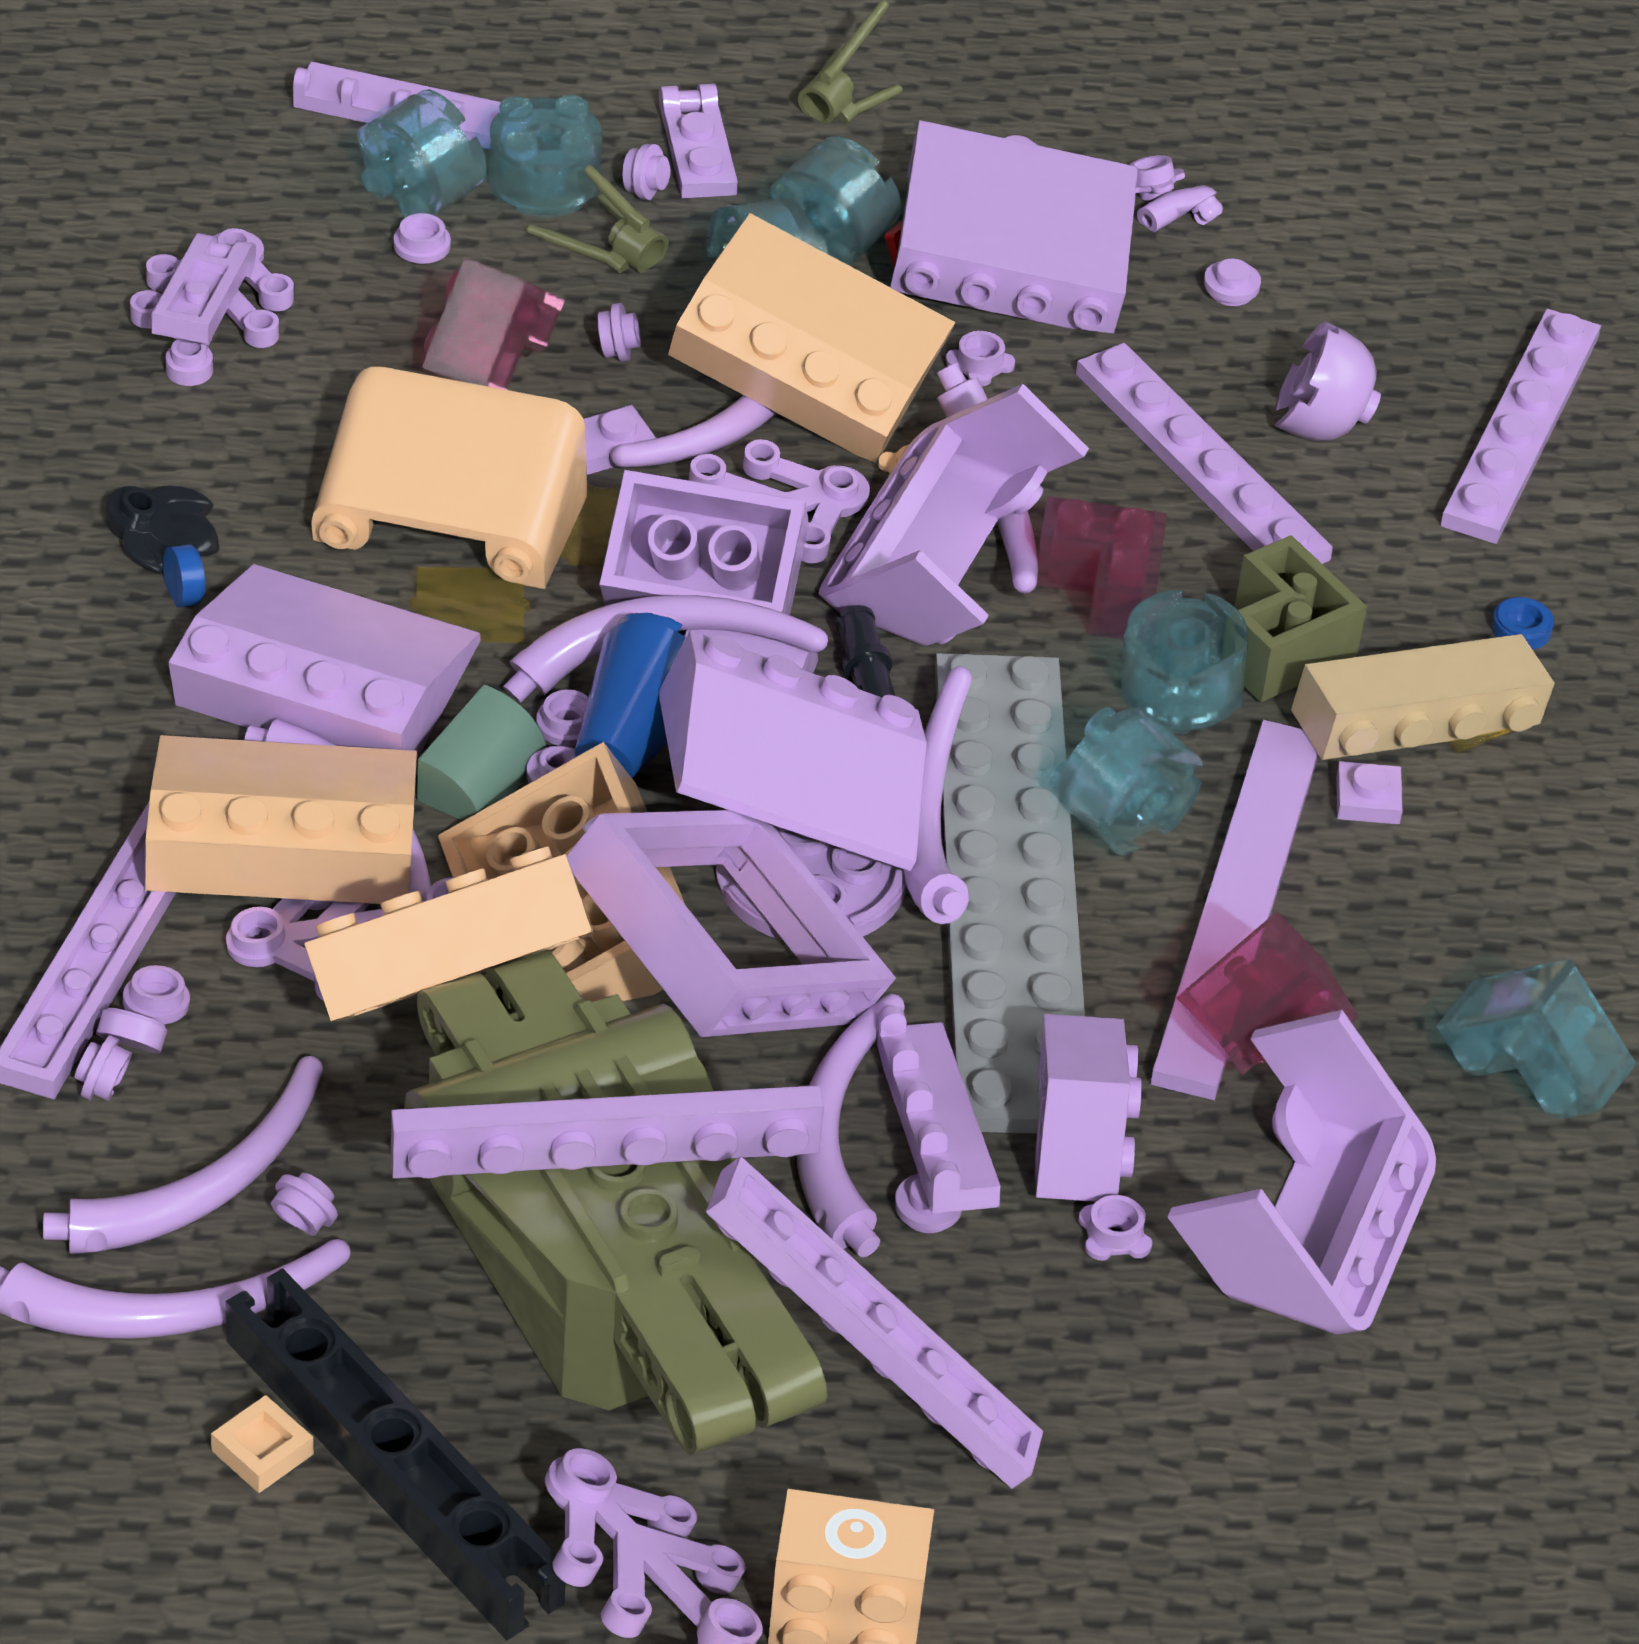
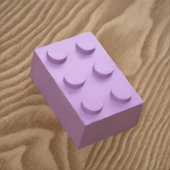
M624 470L600 580V588L605 606L652 596L699 595L743 601L790 615L809 526L806 501Z

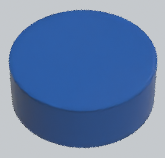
M191 544L167 547L163 557L164 581L176 608L199 605L205 594V574L199 552Z
M1525 597L1509 598L1499 603L1495 608L1492 620V631L1496 638L1522 634L1532 650L1547 644L1551 638L1554 626V617L1551 611L1542 603Z

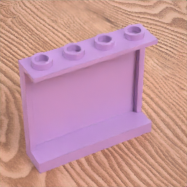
M919 120L908 164L907 177L909 182L898 255L890 288L900 293L1051 325L1114 333L1126 293L1138 167Z

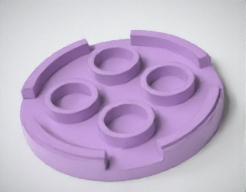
M772 825L862 937L877 930L897 912L903 902L907 889L902 868ZM723 864L716 865L717 885L729 908L742 921L757 931L783 940Z

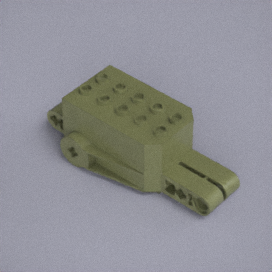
M547 949L490 967L486 970L485 977L481 973L475 972L420 991L417 995V1011L425 1037L436 1056L429 1058V1084L406 1093L405 1109L714 1091L706 1070L696 1055L689 1033L680 1017L671 1007L660 1004L630 1014L618 994L594 1002L590 1000L584 1001L556 957ZM737 1158L721 1161L663 1162L651 1165L595 1166L575 1170L561 1168L513 1171L505 1174L443 1175L429 1178L562 1397L602 1409L612 1410L649 1396L678 1444L690 1456L752 1433L756 1425L765 1428L825 1405L827 1386L819 1360L756 1264V1257L738 1241L727 1237L720 1230L716 1221L706 1213L721 1171Z

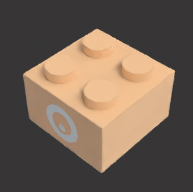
M788 1489L776 1558L768 1644H916L934 1509Z

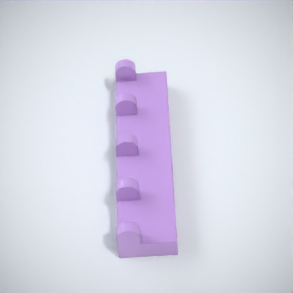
M310 62L307 69L298 67L294 75L293 107L506 153L522 121L521 106L316 62Z
M888 1006L884 1008L878 1015L877 1046L883 1070L932 1214L999 1207L1000 1183L943 1023L907 1025L904 1012L900 1007Z

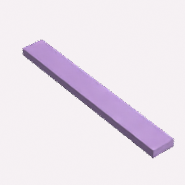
M1267 720L1262 722L1153 1068L1150 1085L1211 1100L1216 1098L1319 756L1303 729Z

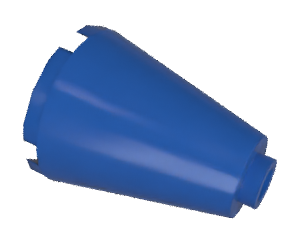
M649 612L631 613L621 617L618 623L606 633L575 748V757L604 742L631 778H633L668 744L658 692L686 637L678 633L682 627L681 623L672 618Z

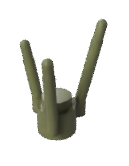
M881 0L845 46L835 49L816 77L799 92L798 103L805 115L827 125L835 118L848 124L857 114L902 92V86L895 84L853 103V82L846 73L841 71L889 8L887 0Z
M587 165L584 168V173L601 191L597 200L618 220L611 229L608 238L609 244L613 246L611 252L534 224H529L526 227L528 233L605 263L619 274L630 266L639 273H643L662 261L669 244L668 238L651 226L650 220L635 210L592 165Z

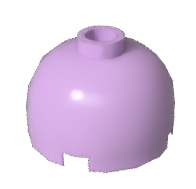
M1324 321L1314 329L1302 346V348L1312 353H1308L1299 366L1292 364L1279 393L1276 410L1289 407V411L1274 424L1276 427L1296 437L1311 441H1332L1347 434L1357 421L1367 424L1374 415L1381 398V393L1373 390L1377 370L1371 353L1360 340L1347 331Z

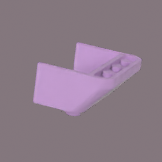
M1020 384L930 425L909 444L822 582L819 595L839 613L850 606L856 605L871 608L875 615L877 628L922 646H929L934 643L943 645L955 635L983 625L989 615L958 584L997 520L1014 511L1017 514H1023L1028 511L1043 493V487L1040 484L1046 474L1083 458L1089 448L1024 384Z
M1338 1010L1256 1029L1250 1038L1284 1086L1273 1114L1272 1125L1277 1140L1286 1148L1295 1162L1275 1207L1264 1191L1257 1189L1172 1207L1168 1214V1219L1210 1274L1214 1283L1226 1296L1336 1335L1362 1331L1371 1325L1431 1184L1436 1168L1435 1150L1427 1130L1344 1011Z

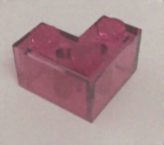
M464 258L461 268L454 271L447 283L445 290L447 304L440 322L430 329L424 343V355L426 357L422 368L451 380L507 390L524 346L540 353L546 348L565 300L525 280Z
M1048 496L1038 555L1037 586L1094 594L1088 635L1148 643L1167 513Z
M1277 911L1176 997L1193 1024L1241 1075L1245 1074L1255 1064L1266 1062L1250 1039L1256 1029L1338 1010H1343L1351 1023L1358 1018L1357 1013L1326 961Z

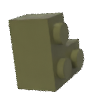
M1292 535L1243 556L1234 607L1236 611L1232 614L1224 667L1260 702H1264L1297 687L1305 664L1357 657L1367 606Z

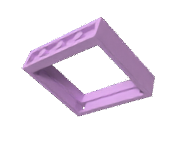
M731 810L604 813L595 816L582 827L585 831L584 835L567 855L573 875L700 1037L852 1024L864 1011L878 1001L896 979L772 824ZM723 864L803 965L736 969L655 867Z

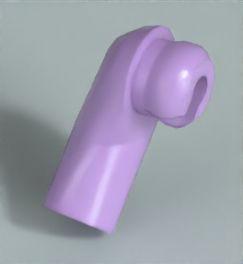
M1200 185L1165 193L1140 208L1137 212V219L1139 223L1156 232L1191 211L1196 222L1205 225L1222 214L1223 206L1216 199L1215 195L1217 192L1213 188Z

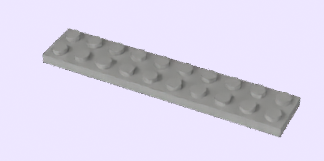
M936 653V701L951 669L958 666L965 667L971 672L972 676L971 686L958 721L948 759L941 802L945 859L950 870L965 882L969 891V902L964 913L955 921L947 923L953 1052L981 1132L1037 1133L1040 1109L1038 1065L1044 1014L1085 1016L1059 658Z

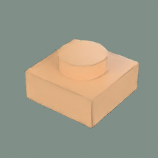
M267 1395L211 1433L212 1452L258 1493H261L314 1455L313 1436Z

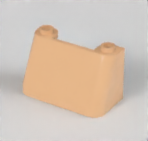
M387 367L366 368L356 377L346 400L313 512V540L326 543L337 549L349 548L355 550L363 547L372 533L373 520L485 541L487 562L494 573L508 582L545 589L587 498L586 427L584 419L574 407L557 399Z

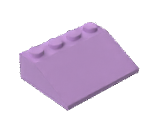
M253 564L194 617L168 663L175 705L246 728L252 725L269 730L273 720L279 719L308 730L336 746L417 751L418 759L481 638L480 633Z
M689 631L658 692L676 792L911 871L917 858L927 745L919 711L900 697L885 695L882 698L859 690L853 683L840 676L828 675L825 678L802 670L796 663L783 656L771 655L765 657L743 649L737 642L722 635L707 637Z

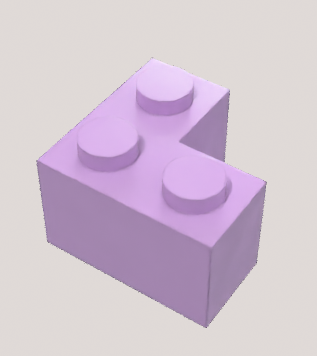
M1044 1014L1038 1065L1040 1109L1035 1148L1036 1198L1098 1201L1105 1196L1118 1195L1120 1177L1132 1178L1135 1140L1134 1137H1126L1125 1130L1127 1118H1139L1141 1078H1137L1138 1046L1127 1045L1124 1019Z

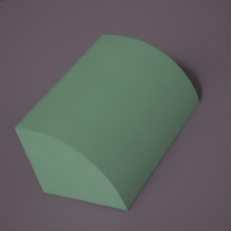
M484 684L418 759L417 801L464 821L514 793L527 778V763L530 757L535 752L547 747L541 730L521 705L506 694Z

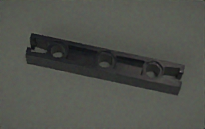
M284 1268L267 1277V1313L262 1316V1319L250 1309L255 1305V1300L247 1291H242L225 1301L226 1342L506 1641L529 1627V1622L524 1617L525 1591L518 1583L510 1586L506 1581L508 1576H517L541 1597L540 1606L547 1614L552 1613L565 1604L566 1583L556 1575L552 1566L556 1553ZM282 1323L280 1327L272 1328L274 1325Z

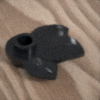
M172 485L163 486L152 491L136 486H126L116 489L108 498L105 512L110 530L123 540L124 550L134 562L156 574L163 573V557L167 547L191 544L197 549L200 556H210L219 551L220 546L215 528L205 517L214 505L205 495L195 490Z

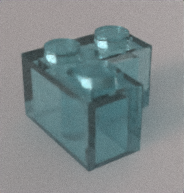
M1571 959L1476 979L1436 1025L1464 1071L1477 1077L1518 1069L1545 1113L1557 1120L1600 1112L1637 1065Z

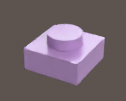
M1339 761L1336 774L1337 819L1400 824L1403 811L1401 767Z

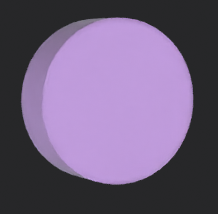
M107 1008V1010H103L96 1034L104 1039L111 1035L120 1039L119 1044L159 1054L161 1053L168 1030L163 1023L152 1018L122 1009Z

